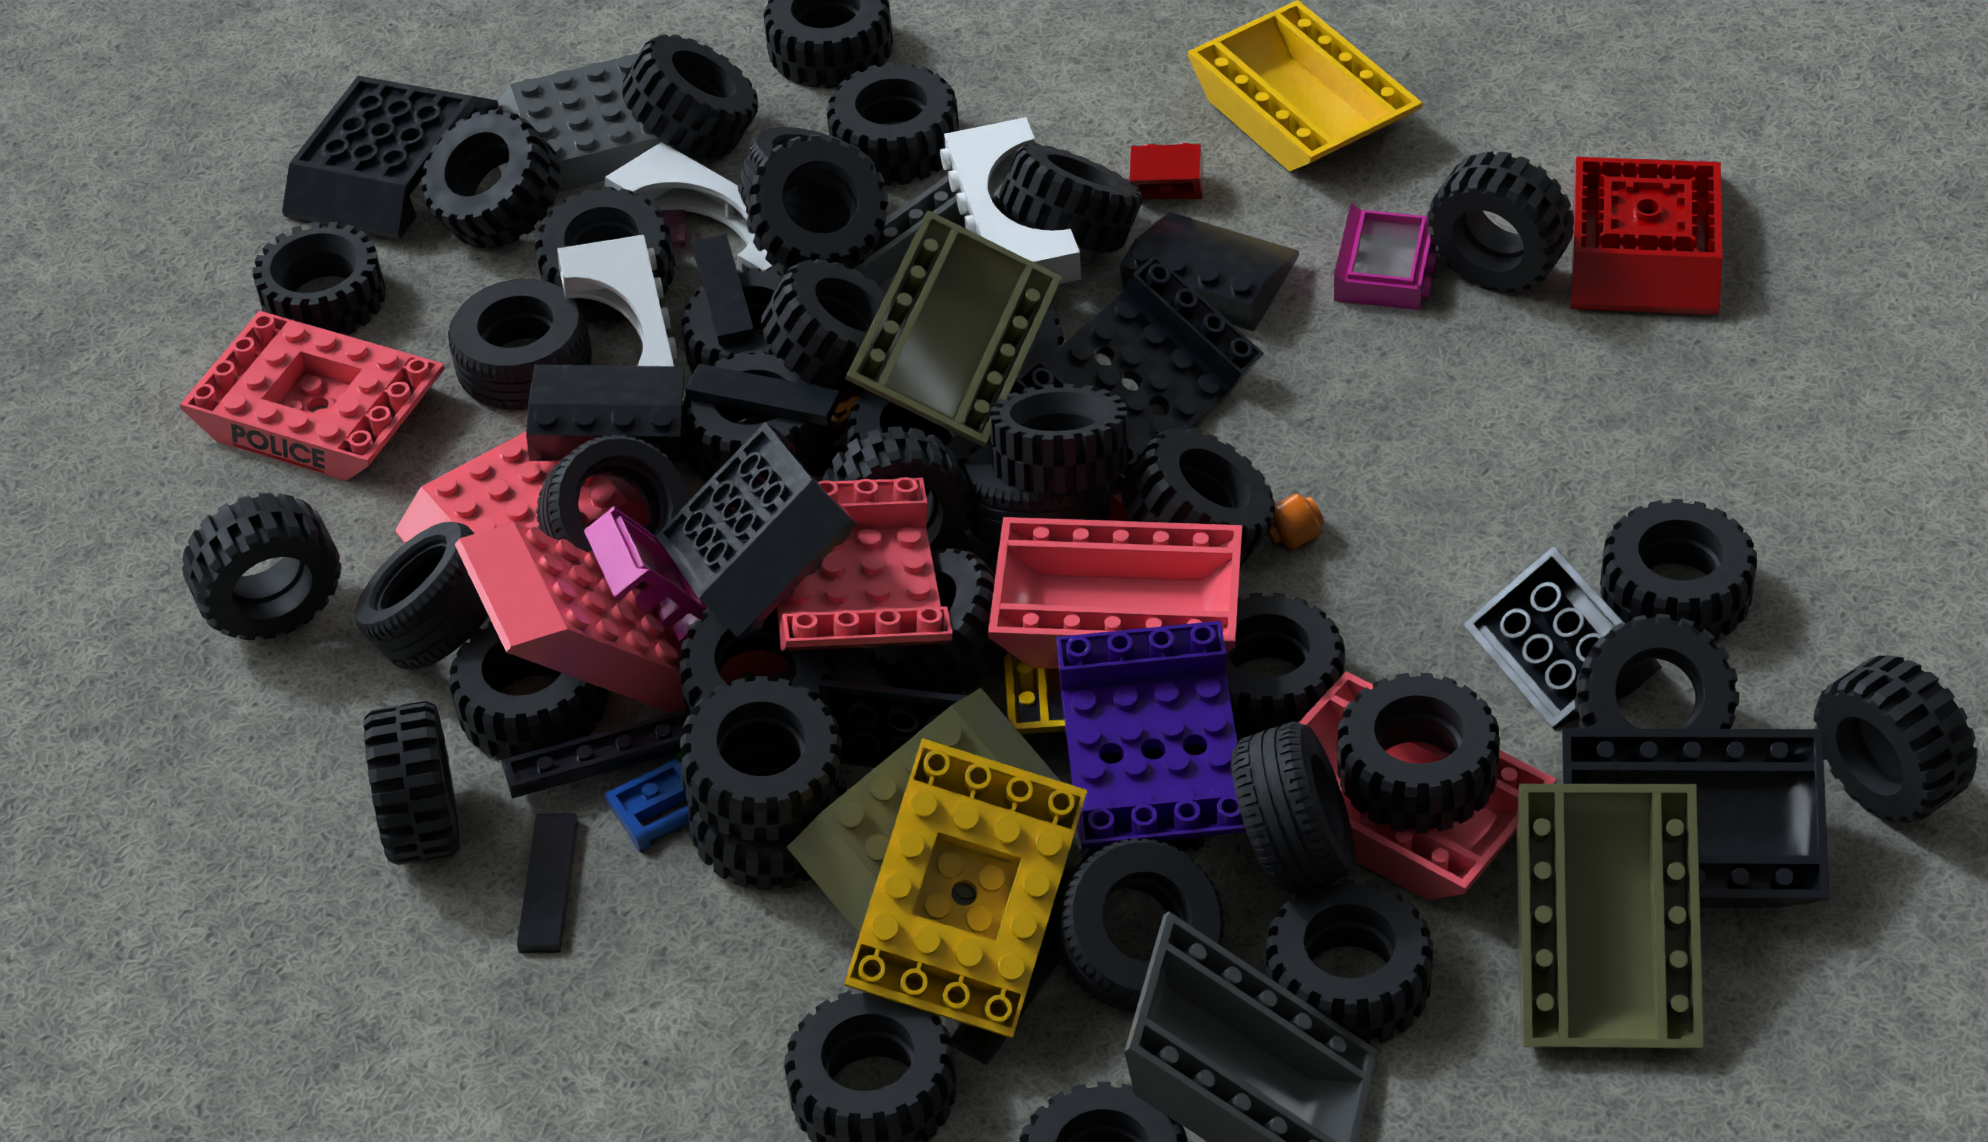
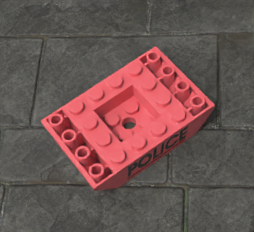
M258 311L180 403V407L183 412L219 443L347 481L371 464L441 375L445 367L444 363ZM316 406H327L326 409L324 408L319 409L315 412H311V410Z

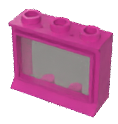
M1351 202L1334 271V301L1420 310L1422 299L1430 298L1432 277L1427 275L1435 273L1437 253L1432 252L1436 250L1437 244L1431 241L1427 217L1360 210Z
M613 506L584 530L613 596L620 600L642 581L649 584L635 598L639 609L646 612L661 602L663 609L659 612L658 616L664 627L672 626L679 642L683 644V640L688 638V629L696 620L702 622V612L706 610L703 602L698 598L659 539Z

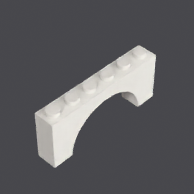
M1027 118L944 134L945 149H940L941 161L944 170L950 169L948 171V178L952 192L958 191L956 199L961 215H967L965 216L966 229L1061 275L1062 278L1059 284L1080 280V251L1071 229L1050 231L1020 225L1003 215L992 202L994 193L1006 178L1016 151L1025 144L1029 143L1032 145L1035 143V138Z
M663 142L605 177V187H613L614 191H620L621 188L631 190L636 197L638 194H641L651 200V205L658 206L661 211L680 210L694 212L711 217L729 226L747 245L737 255V270H740V273L749 272V268H760L761 272H768L771 269L779 271L782 276H785L782 264L778 262L775 266H772L765 260L767 251L765 249L758 251L753 243L755 234L748 232L746 223L748 214L739 194L738 186Z
M644 235L557 248L559 271L565 299H592L608 304L621 312L633 324L643 344V352L637 366H674L673 359L678 358L674 337L667 338L666 329L671 328L667 307H660L659 299H664L662 282L660 277H653L652 270L657 269L654 248L647 249ZM683 418L682 436L686 435V429H685L684 418Z

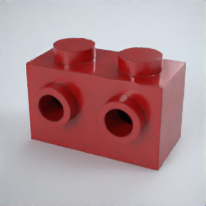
M1179 143L1176 145L1145 144L1142 146H1131L1129 181L1133 183V186L1138 187L1142 199H1202L1204 163L1201 144Z

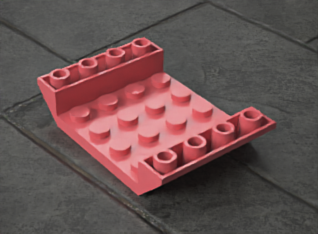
M902 477L899 479L824 480L818 482L823 490L845 508L857 525L851 530L847 540L835 546L823 559L819 569L813 574L807 575L794 589L790 599L777 606L776 616L781 651L945 644L951 641L952 628L948 607H941L927 535L928 502L923 478Z

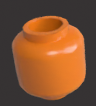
M1295 493L1275 504L1274 523L1267 534L1274 545L1282 543L1285 548L1295 550L1319 537L1321 533L1320 525L1325 522L1320 509L1311 496L1305 498L1301 494Z

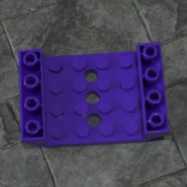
M1221 621L1056 637L1061 698L1072 785L1087 790L1077 823L1082 849L1109 846L1111 843H1119L1125 839L1130 841L1132 838H1136L1139 841L1141 839L1164 841L1247 832L1240 813L1232 777L1231 757L1232 751L1237 745V738L1226 676V649ZM1197 744L1203 746L1206 751L1200 755H1190L1184 749L1189 745ZM1155 748L1161 750L1164 755L1159 759L1153 760L1144 757L1143 753L1148 749ZM1107 753H1117L1122 757V760L1109 764L1102 761L1101 757Z

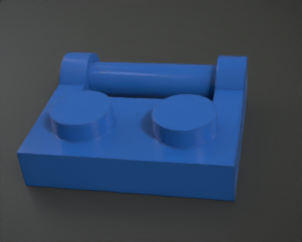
M677 758L605 793L607 805L626 830L639 852L651 846L650 842L689 823L687 805L645 827H642L640 824L687 800L686 790L682 787L681 764Z

